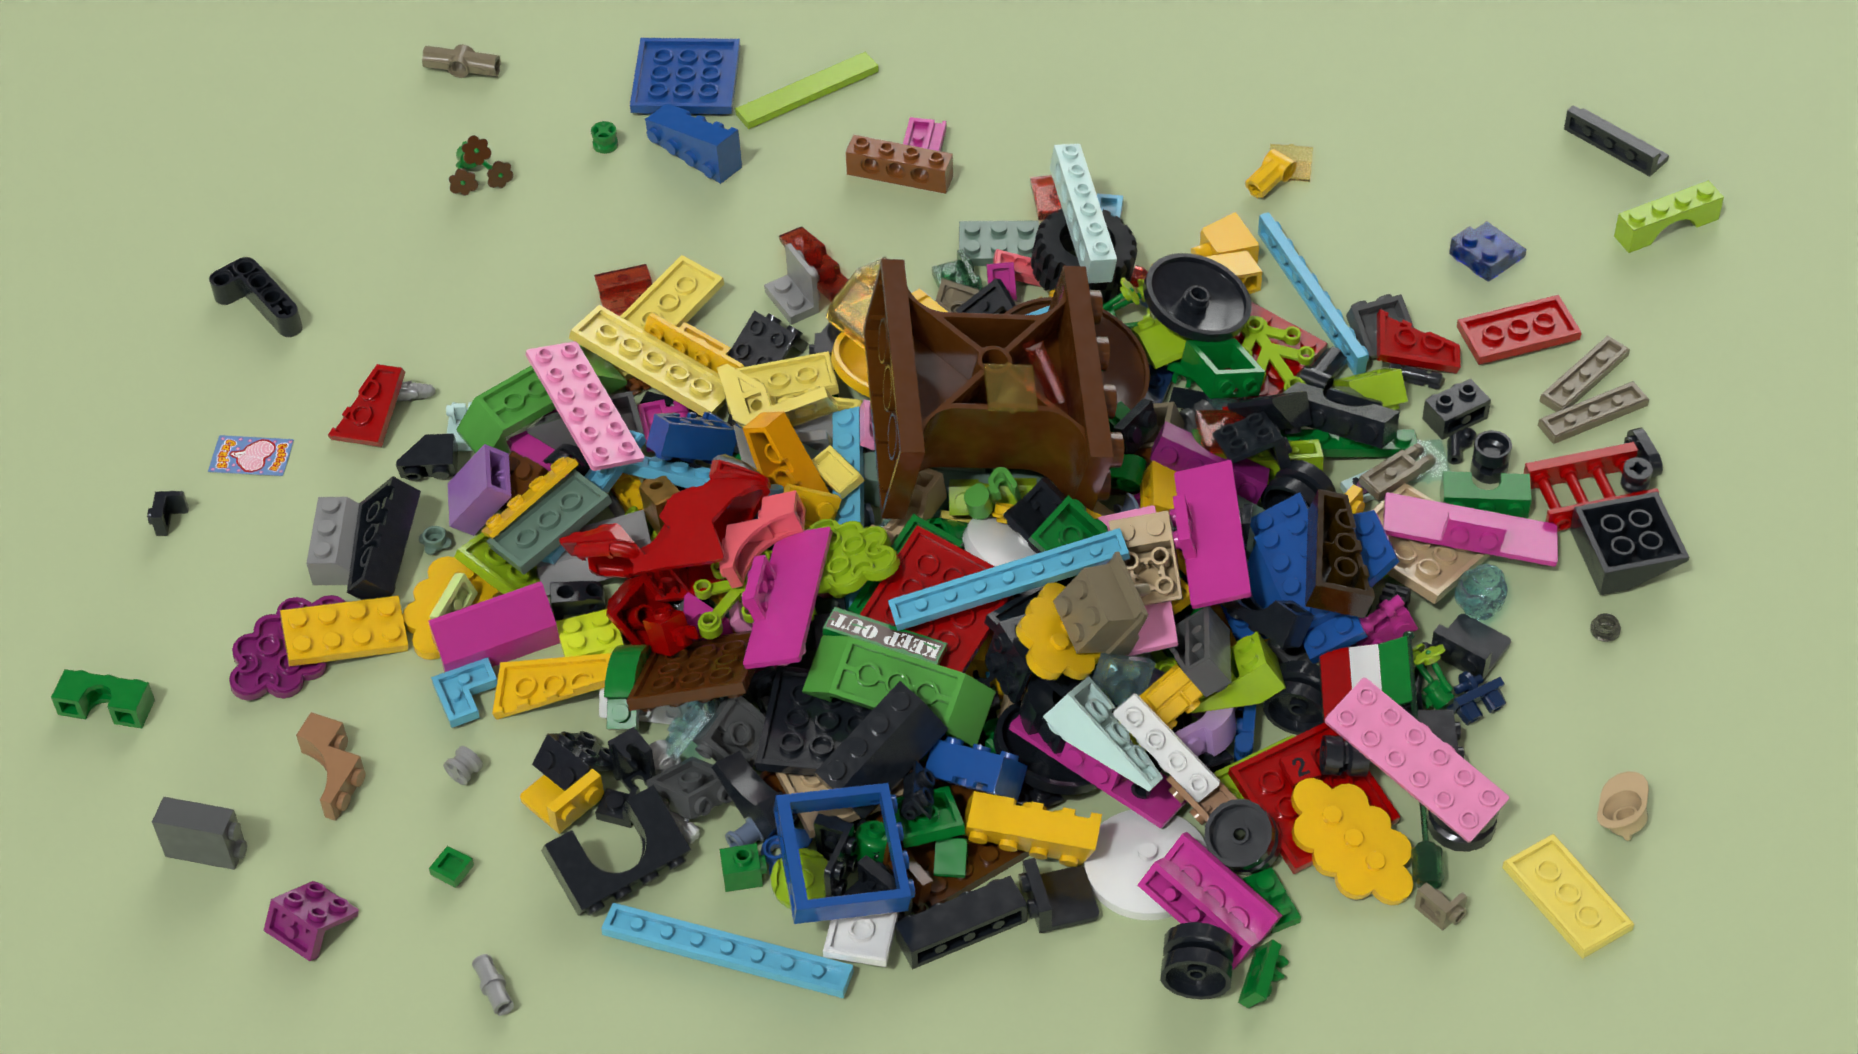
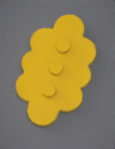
M450 556L438 558L431 563L427 571L428 579L419 582L415 586L413 591L415 601L408 604L402 614L405 628L408 632L414 634L412 638L414 651L423 659L433 660L440 658L432 638L428 620H431L430 614L455 573H465L478 592L471 605L503 595L456 558Z
M1055 582L1047 583L1039 592L1038 597L1030 601L1025 610L1026 615L1017 624L1016 634L1020 642L1029 649L1026 661L1031 671L1037 676L1046 680H1056L1063 673L1071 679L1084 680L1092 673L1095 664L1101 662L1105 655L1103 652L1076 653L1053 602L1066 587Z
M1307 778L1300 781L1295 786L1291 796L1292 806L1299 815L1293 824L1292 838L1300 849L1312 853L1315 869L1322 875L1334 877L1339 892L1347 898L1358 900L1373 894L1375 898L1387 905H1399L1405 902L1413 889L1412 876L1404 867L1411 858L1412 847L1404 834L1391 829V820L1387 812L1379 807L1369 806L1368 797L1358 786L1341 784L1331 789L1322 780Z

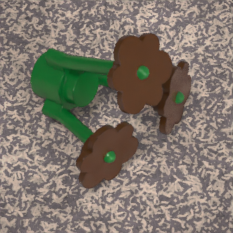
M472 135L457 149L456 157L458 162L455 165L457 170L455 175L449 177V182L451 183L450 191L455 194L468 195L470 191L476 190L478 182L475 180V173L467 172L464 168L470 169L477 165H483L488 169V185L491 188L497 186L503 188L506 182L511 181L513 178V172L510 170L511 165L508 162L496 161L492 166L484 160L489 159L492 154L491 149L487 147L488 141Z

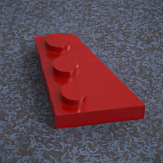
M1379 310L1377 313V361L1458 373L1461 368L1459 344L1430 331L1424 333L1411 327L1412 323L1404 319L1402 322L1388 317V312Z
M376 364L358 390L359 396L351 407L347 406L342 413L343 419L336 428L333 427L328 437L336 441L382 447L406 373L403 368Z

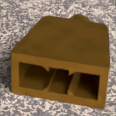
M666 476L646 479L639 486L645 516L657 535L665 524L659 515L667 504L666 499L679 492Z

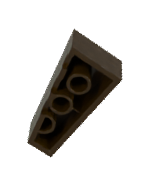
M1318 489L1308 510L1305 606L1365 618L1375 599L1373 588L1369 586V572L1367 565L1363 564L1361 556L1362 546L1360 540L1356 538V524L1349 498L1346 494Z

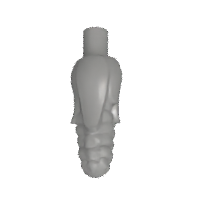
M402 382L396 402H412V399L432 397L435 394V388L431 384L428 385L426 383Z

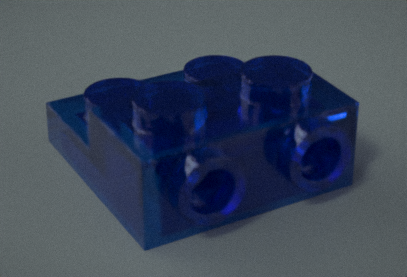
M1486 221L1476 229L1469 226L1451 238L1449 254L1471 269L1476 275L1489 282L1523 259L1526 255V248Z

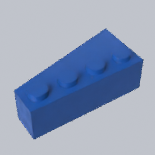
M668 103L645 119L646 134L652 143L660 145L670 154L679 157L689 166H693L704 173L706 177L712 178L721 184L742 168L738 129L733 127L729 130L725 129L724 124L717 121L711 124L706 121L704 116L698 115L693 117L689 111Z

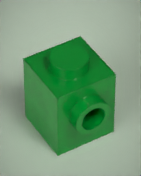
M757 843L719 849L725 892L763 887L761 874L767 873L765 855H758Z

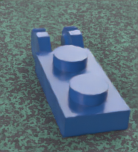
M1256 704L1237 708V711H1243V718L1237 717L1234 762L1253 753Z

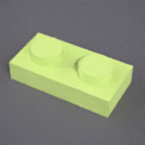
M465 573L454 574L430 614V619L471 606L478 592Z

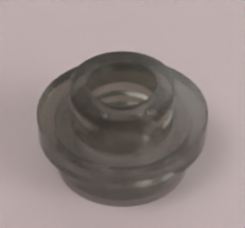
M1608 613L1598 615L1592 620L1590 626L1591 634L1596 639L1604 642L1617 639L1621 631L1618 619Z

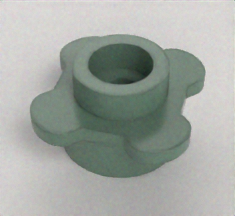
M430 526L419 536V542L424 544L425 553L428 555H433L443 548L448 549L452 545L451 539L446 537V530L440 526Z

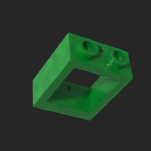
M1236 338L1220 342L1186 340L1180 365L1209 399L1259 396L1265 371ZM1219 368H1231L1232 370H1218V369H1219Z

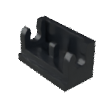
M635 727L608 741L614 778L617 781L620 780L629 792L632 786H636L633 784V781L636 779L643 780L647 786V780L656 776L652 748Z

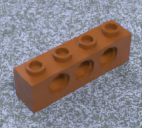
M854 134L845 152L847 175L944 194L947 193L953 179L952 153Z

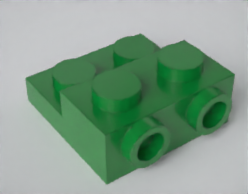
M1068 495L1028 540L1041 552L1108 532V528L1102 521L1094 519L1088 514L1085 506L1079 500L1072 499Z
M949 786L934 789L932 819L930 820L924 813L913 820L905 819L901 814L902 800L905 798H896L898 810L895 813L896 823L901 822L902 844L904 848L965 834L964 822Z

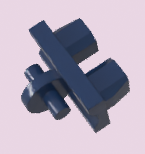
M1465 671L1459 674V684L1453 687L1457 695L1462 692L1465 694L1455 698L1454 703L1446 709L1453 710L1454 714L1457 713L1465 725H1469L1483 716L1476 703L1483 701L1489 713L1498 711L1505 706L1506 701L1500 690L1505 683L1501 677H1498L1478 687L1479 684L1484 682L1483 677L1480 674L1473 677L1470 672Z

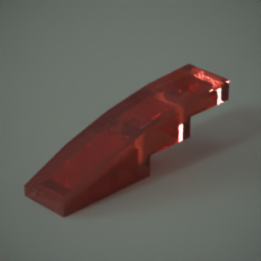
M801 226L779 235V240L784 247L791 243L797 251L800 250L806 263L816 269L819 276L817 289L830 302L838 300V293H849V295L855 293L853 283L841 274L839 264L827 255L825 245L804 227Z

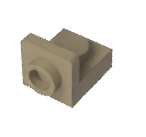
M1426 882L1417 890L1414 907L1443 931L1450 924L1456 925L1463 919L1467 912L1465 906L1468 896L1462 892L1450 902L1440 890L1434 889Z

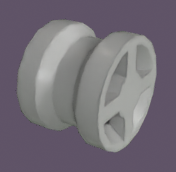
M460 746L455 752L456 756L448 759L443 766L447 774L454 781L466 785L471 779V774L478 772L483 767V764L477 754L471 749Z

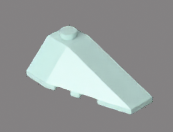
M1089 676L1043 716L1048 722L1051 731L1060 735L1064 741L1147 791H1150L1163 779L1145 750L1139 745L1132 743L1129 731L1117 721L1111 712L1115 709V706Z

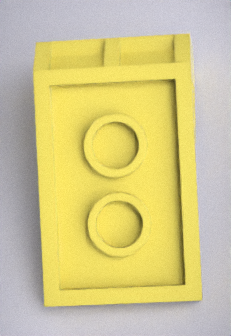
M729 364L717 367L733 420L741 428L746 426L761 412L784 411L792 426L795 427L839 410L836 400L824 386L821 388L820 386H813L806 389L802 395L796 397L785 396L777 401L774 396L768 393L767 388L763 384Z

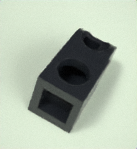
M597 581L550 582V604L554 611L555 621L563 620L564 615L588 614L605 610L603 585Z

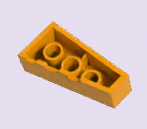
M784 411L761 412L742 428L757 471L767 477L771 484L782 485L783 489H785L786 483L830 493Z

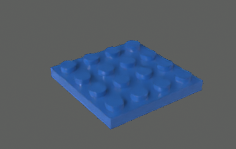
M640 38L630 101L631 113H654L668 103L685 109L690 114H732L740 54V39Z

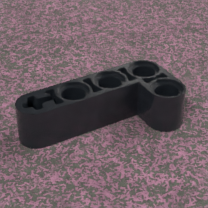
M239 258L210 275L209 282L214 299L218 304L228 305L246 297L280 335L294 337L302 331V322L297 305L253 258Z

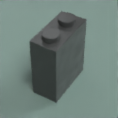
M163 797L152 820L165 857L235 870L239 860L243 859L246 854L247 842L244 840L241 824L238 823L234 809Z

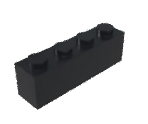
M1011 875L1003 879H995L979 889L965 891L957 898L945 903H936L928 910L903 917L895 923L896 941L913 970L1027 922V903Z

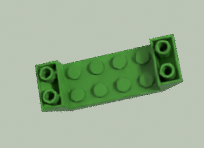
M580 346L608 395L627 385V380L609 361ZM529 366L476 396L456 430L474 453L484 444L509 453L506 437L556 409L533 367Z
M822 636L802 693L832 702L833 697L873 710L895 685L901 681L948 728V731L945 733L946 736L964 741L963 745L971 748L973 744H978L996 693L995 690L965 673L850 636Z

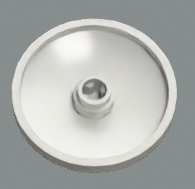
M992 514L982 520L973 518L963 533L962 539L965 550L995 567L1038 554L1029 547L1028 542L1018 532L1012 530L1008 524L997 522L996 517H993Z
M1127 810L1110 817L1100 824L1096 850L1084 862V868L1094 896L1105 907L1119 915L1132 919L1160 920L1172 916L1138 887V883L1155 861L1165 857L1182 833L1188 832L1208 850L1207 845L1198 830L1188 821L1177 815H1174L1163 828H1159L1133 810Z

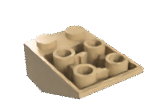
M1169 511L1109 521L1110 531L1120 528L1130 556V559L1124 560V563L1134 584L1147 583L1150 586L1149 595L1140 596L1144 606L1183 599L1177 550L1172 535L1174 531Z

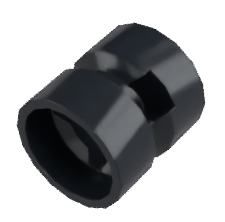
M1489 430L1478 434L1476 437L1470 471L1477 481L1485 484L1499 483L1500 474L1507 473L1512 442L1506 434L1500 431Z
M1322 736L1319 754L1320 772L1322 775L1340 776L1345 771L1347 776L1367 777L1370 765L1369 759L1350 743L1344 741L1341 736Z

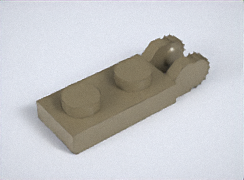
M1416 443L1414 446L1399 451L1362 474L1359 478V484L1374 498L1380 500L1385 497L1387 492L1391 493L1421 473L1427 472V470L1434 466L1436 458L1432 454H1428L1415 461L1424 451V447Z

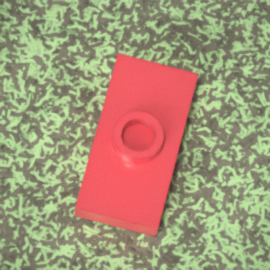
M996 249L993 264L1014 262L1016 281L1041 287L1040 281H1037L1034 277L1030 257Z

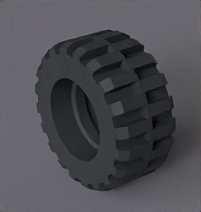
M1062 208L1058 210V213L1054 211L1040 223L1036 232L1031 267L1035 279L1040 281L1039 284L1045 291L1056 289L1063 266H1080L1078 258L1069 253L1070 251H1075ZM1103 209L1102 213L1117 262L1112 282L1088 284L1089 290H1100L1103 301L1108 302L1121 293V278L1125 277L1127 281H1131L1137 256V242L1127 224L1123 225L1122 219L1118 216H1111L1109 211Z

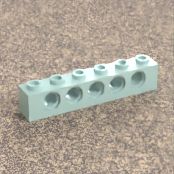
M1054 145L1050 171L1079 265L1086 266L1088 283L1112 282L1117 257L1081 145Z

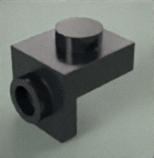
M155 492L152 508H148L147 518L149 525H153L156 536H168L172 514L188 513L189 506L184 492Z

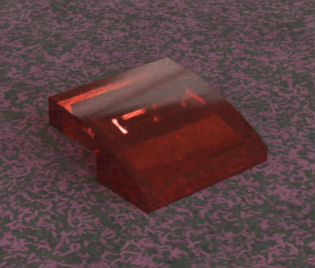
M647 264L594 275L601 305L618 316H621L652 285Z
M1034 340L1024 343L1023 348L1045 397L1053 404L1065 402L1066 392L1043 341L1035 344Z

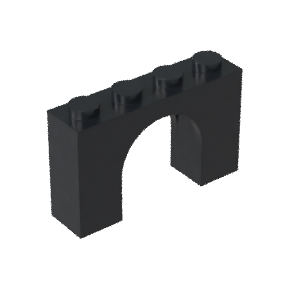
M654 785L630 797L623 804V808L638 832L642 843L641 858L638 864L630 870L611 873L596 867L587 857L573 830L566 832L543 846L541 852L578 916L587 912L588 916H591L605 907L604 901L613 896L617 901L632 892L631 886L641 881L644 886L660 876L658 871L668 866L670 870H673L686 862L685 856H687L691 848Z

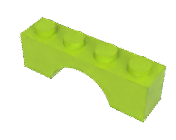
M1707 180L1618 213L1614 237L1628 253L1651 245L1663 229L1676 221L1688 219L1698 228L1719 220L1724 196Z

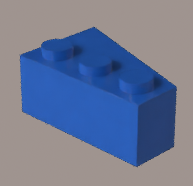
M710 411L704 412L703 417H696L694 412H688L687 417H680L678 413L654 414L646 446L656 453V457L663 460H672V457H677L690 463H694L698 459L712 464V460L718 455L727 454L732 457L737 439L734 427Z
M946 736L945 741L939 740L931 748L925 768L931 771L935 779L987 794L1015 798L1018 802L1028 768L1027 765L1018 762L1019 756L1001 751L1000 755L990 753L991 748L978 744H973L972 748L963 746L964 741Z

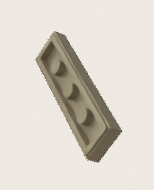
M1607 335L1540 395L1539 402L1555 412L1573 406L1627 358L1630 349Z
M1632 381L1539 419L1538 427L1553 444H1556L1648 406L1649 398Z

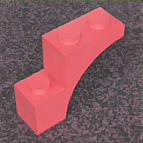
M796 490L763 497L761 510L758 511V519L727 525L725 538L722 539V548L726 558L725 561L719 562V569L722 577H726L731 588L743 586L754 556H760L767 548L788 536L804 532L806 509Z

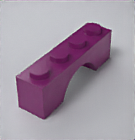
M1165 421L1153 444L1150 460L1156 461L1176 472L1228 460L1207 451L1197 443L1192 433ZM1247 458L1237 463H1232L1237 495L1257 504L1267 486L1270 469Z

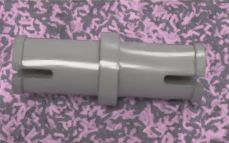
M482 954L476 957L472 962V966L481 981L480 989L482 993L488 996L495 1014H498V1016L508 1014L513 1009L514 1004L506 991V981L503 975L498 974L491 956Z

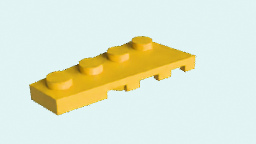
M612 653L500 662L492 711L493 716L496 720L604 688L607 667Z

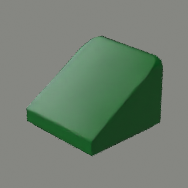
M948 838L936 841L934 876L965 878L968 856L967 839Z

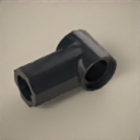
M1334 346L1326 348L1312 366H1305L1300 374V378L1307 385L1323 389V395L1326 397L1327 391L1332 388L1334 378L1345 366L1347 357L1343 355L1339 348Z

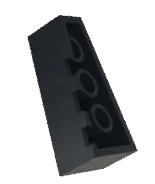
M394 476L359 503L347 593L360 600L391 597L395 592V584L421 491Z

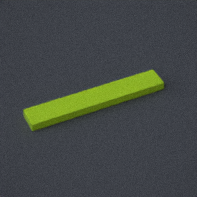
M865 51L735 108V113L742 123L750 129L879 72V67Z

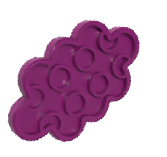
M334 595L323 596L313 603L304 598L293 597L283 601L278 606L276 614L264 615L259 618L254 625L253 633L244 634L233 644L232 653L237 666L229 677L232 693L241 700L248 701L258 699L267 692L277 698H290L300 692L304 681L315 680L321 677L326 670L327 662L289 667L280 610L343 603L346 601Z

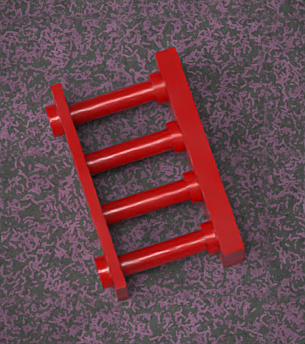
M1634 442L1525 463L1523 474H1530L1531 489L1540 488L1550 509L1547 510L1545 522L1557 525V531L1570 528L1574 507L1657 491L1659 493L1658 488L1616 496L1605 475L1615 472L1623 474L1625 462L1637 457L1638 449ZM1593 477L1604 499L1589 502L1578 480ZM1567 483L1577 504L1561 507L1551 485Z

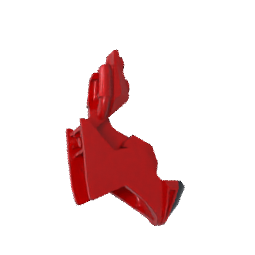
M727 454L718 455L712 460L709 473L710 480L699 487L693 486L676 492L669 499H666L667 504L659 515L665 524L650 544L639 548L618 523L602 524L588 531L573 532L569 536L559 538V542L571 556H577L582 561H586L588 557L589 571L596 576L631 579L643 575L658 592L655 601L684 600V596L688 592L695 596L693 586L698 580L706 579L710 583L727 580L726 578H715L711 569L712 563L725 561L726 556L722 548V539L725 538L726 527L730 524L753 520L762 506L763 497L770 494L771 483L767 477L748 463Z

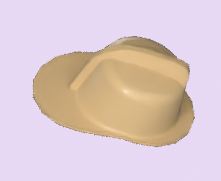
M1627 771L1619 773L1608 780L1600 794L1597 821L1601 826L1610 829L1614 834L1623 836L1626 841H1630L1632 835L1640 831L1648 820L1647 800L1649 786L1646 778L1637 772Z

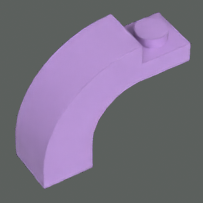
M1235 707L1191 713L1192 716L1199 720L1175 732L1197 757L1205 752L1215 757L1224 751L1235 737Z

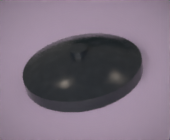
M1176 253L1164 256L1150 267L1143 284L1144 299L1152 314L1170 330L1192 340L1220 342L1231 339L1243 330L1251 314V298L1243 282L1224 265L1201 255Z
M1021 701L1010 705L1002 712L993 734L994 748L998 755H1000L1001 751L1019 756L1018 762L1028 766L1024 783L1036 789L1059 795L1083 794L1097 788L1009 729L1011 722L1020 715Z

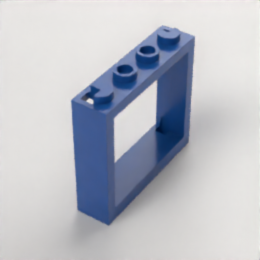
M888 783L776 795L773 812L794 924L908 911L910 900L912 897H915V887L913 879H908L906 870L909 869V857L907 851H902L900 841H903V828L901 822L896 823L897 799L895 794H890ZM880 804L897 889L808 900L792 814Z

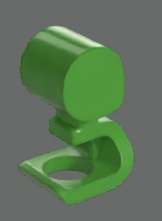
M998 467L993 470L988 478L989 487H985L982 483H977L966 490L964 501L972 518L982 520L992 513L993 500L996 499L998 501L1002 499L999 485L1008 487L1015 501L1021 500L1018 484L1007 468Z

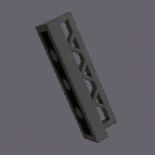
M1574 105L1567 110L1564 130L1650 177L1668 161L1669 155L1590 111L1584 108L1580 109Z

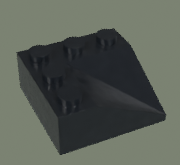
M1658 491L1574 507L1570 531L1599 595L1629 590L1689 561V555Z

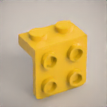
M591 769L564 791L547 776L543 775L520 794V799L526 807L560 834L602 799L604 794L602 778L598 772Z

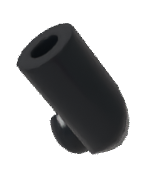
M1464 428L1448 438L1447 461L1450 464H1459L1462 461L1461 451L1468 448L1476 439V432L1472 428Z

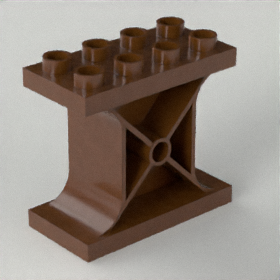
M881 259L863 327L881 519H905L919 472L932 467L995 469L1004 467L1007 469H1027L1043 474L1066 497L1069 495L1072 499L1079 500L1085 508L1093 511L1097 500H1108L1111 489L1110 468H1120L1123 463L1124 439L1121 432H1110L1108 419H1113L1115 416L1117 392L1114 384H1103L1101 371H1106L1108 368L1110 346L1107 337L1096 336L1095 325H1099L1102 318L1103 299L1100 290H1089L1086 266H1063L1048 312L1039 315L940 312L930 309L921 304L908 289L905 261L903 259Z

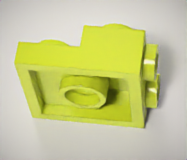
M607 609L556 621L564 657L612 653L618 645H624L620 630L606 616Z

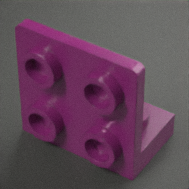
M311 881L271 899L263 931L308 961H312L319 957L325 931L357 917L359 909L351 905L346 899L337 896L325 888L323 884Z

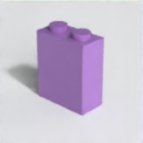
M484 444L448 482L449 527L474 536L485 525L486 521L511 498L508 453Z

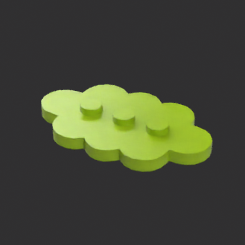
M822 519L807 529L830 527L833 532L818 592L832 588L838 594L853 593L860 589L867 580H884L898 570L900 559L896 551L890 547V537L882 527L870 526L864 528L857 521H848L839 525L836 520Z

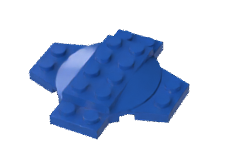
M1299 492L1251 518L1250 526L1255 535L1256 544L1250 554L1247 565L1250 571L1251 593L1261 607L1265 609L1275 600L1294 601L1315 615L1302 642L1310 661L1315 664L1319 662L1321 655L1333 650L1349 647L1368 636L1359 617L1305 606L1309 508L1304 497ZM1375 510L1353 514L1356 524L1355 534L1357 540L1361 542V556L1363 564L1367 565L1368 582L1371 588L1400 562ZM1221 605L1237 642L1241 638L1255 633L1248 628V623L1231 617L1227 614V609ZM1261 635L1263 639H1269L1265 635Z

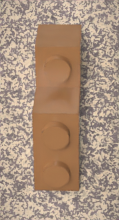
M311 712L296 734L301 753L314 758L327 771V783L320 798V803L324 816L336 821L341 812L348 808L352 794L357 787L363 784L366 773L361 757L345 751L348 737L343 722Z

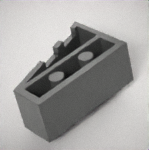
M1206 606L1176 624L1179 644L1178 646L1168 648L1175 656L1174 658L1183 672L1205 697L1214 692L1224 690L1231 683L1230 629L1210 606Z

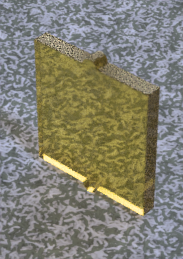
M1270 144V150L1276 149L1297 162V168L1287 182H1310L1313 147L1294 146V144Z
M1010 362L1006 364H984L989 411H1010L1012 414L1016 411L1037 412L1038 405L1033 365H1012Z

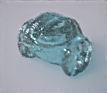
M1488 563L1480 564L1474 569L1465 571L1455 588L1454 598L1456 603L1470 618L1484 621L1491 618L1496 612L1503 609L1508 589L1505 575L1497 566Z

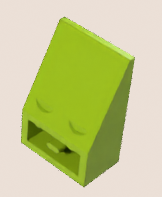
M1258 631L1250 636L1241 638L1236 645L1230 648L1231 683L1220 692H1214L1207 697L1201 696L1199 698L1201 701L1200 705L1191 713L1260 704L1286 688L1277 656Z

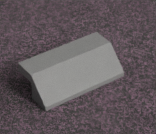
M644 510L583 526L579 531L584 532L595 529L602 524L618 523L639 548L651 543V534ZM566 550L554 565L543 561L536 565L540 581L544 586L547 596L550 595V582H599L613 578L592 574L589 571L588 557L586 561H582L577 556H571Z

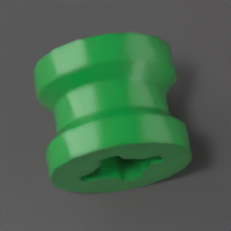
M602 121L592 126V143L596 152L607 154L617 149V130L613 123Z

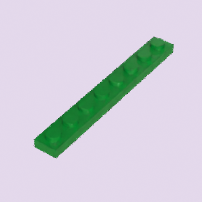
M1192 429L1191 433L1194 439L1204 449L1209 446H1218L1212 434L1219 429ZM1301 429L1299 433L1287 435L1284 434V430H1280L1281 435L1286 437L1288 441L1319 439L1324 457H1391L1401 450H1406L1414 446V444H1418L1414 429H1397V437L1382 449L1318 429Z

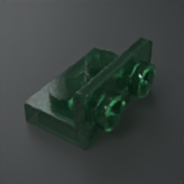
M963 249L957 250L956 261L932 267V275L938 288L943 278L976 289H983L980 276H975L972 259L966 257Z

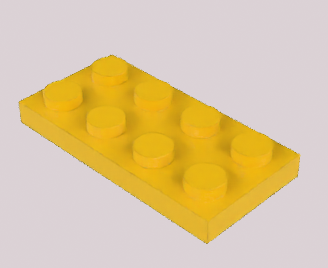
M399 596L280 610L289 667L408 651V641Z

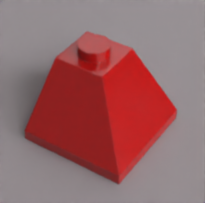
M643 575L625 580L608 600L606 616L632 645H650L643 620L653 615V611L657 608L668 606L673 609L668 602L655 601L658 592Z

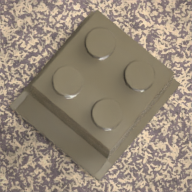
M1114 552L1111 560L1105 565L1083 568L1053 600L1076 653L1103 652L1105 658L1129 655L1139 639L1138 633L1148 617V612L1140 596L1149 595L1150 586L1147 583L1134 584L1120 552Z

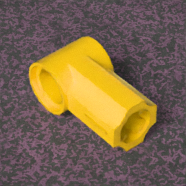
M1272 149L1265 156L1262 166L1245 181V187L1252 196L1257 199L1259 197L1263 198L1280 181L1286 182L1293 176L1297 168V162L1280 151Z

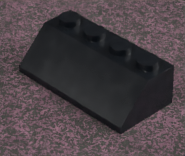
M899 681L815 771L818 780L828 789L888 783L891 793L913 769L914 761L917 760L919 762L943 737L948 728L916 694ZM879 804L850 807V809L865 821Z

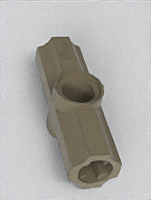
M464 44L457 45L455 49L425 46L422 64L423 67L448 70L451 75L458 78H464L468 73L498 77L501 59L499 55L475 52L471 47Z

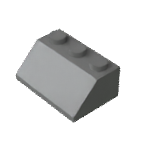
M318 497L306 563L312 585H348L359 503L348 497Z

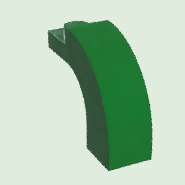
M618 645L613 650L607 667L604 698H607L606 729L629 730L635 727L636 730H639L640 710L629 711L626 700L652 652L650 645Z

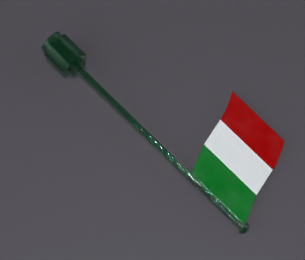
M1405 631L1402 637L1374 645L1340 648L1319 657L1323 723H1325V718L1364 677L1398 705L1411 703L1412 716L1419 721L1412 639L1415 637L1414 633ZM1419 802L1422 842L1417 843L1411 849L1413 881L1416 882L1417 888H1420L1427 882L1434 889H1439L1445 878L1443 851L1440 846L1429 841L1426 807Z

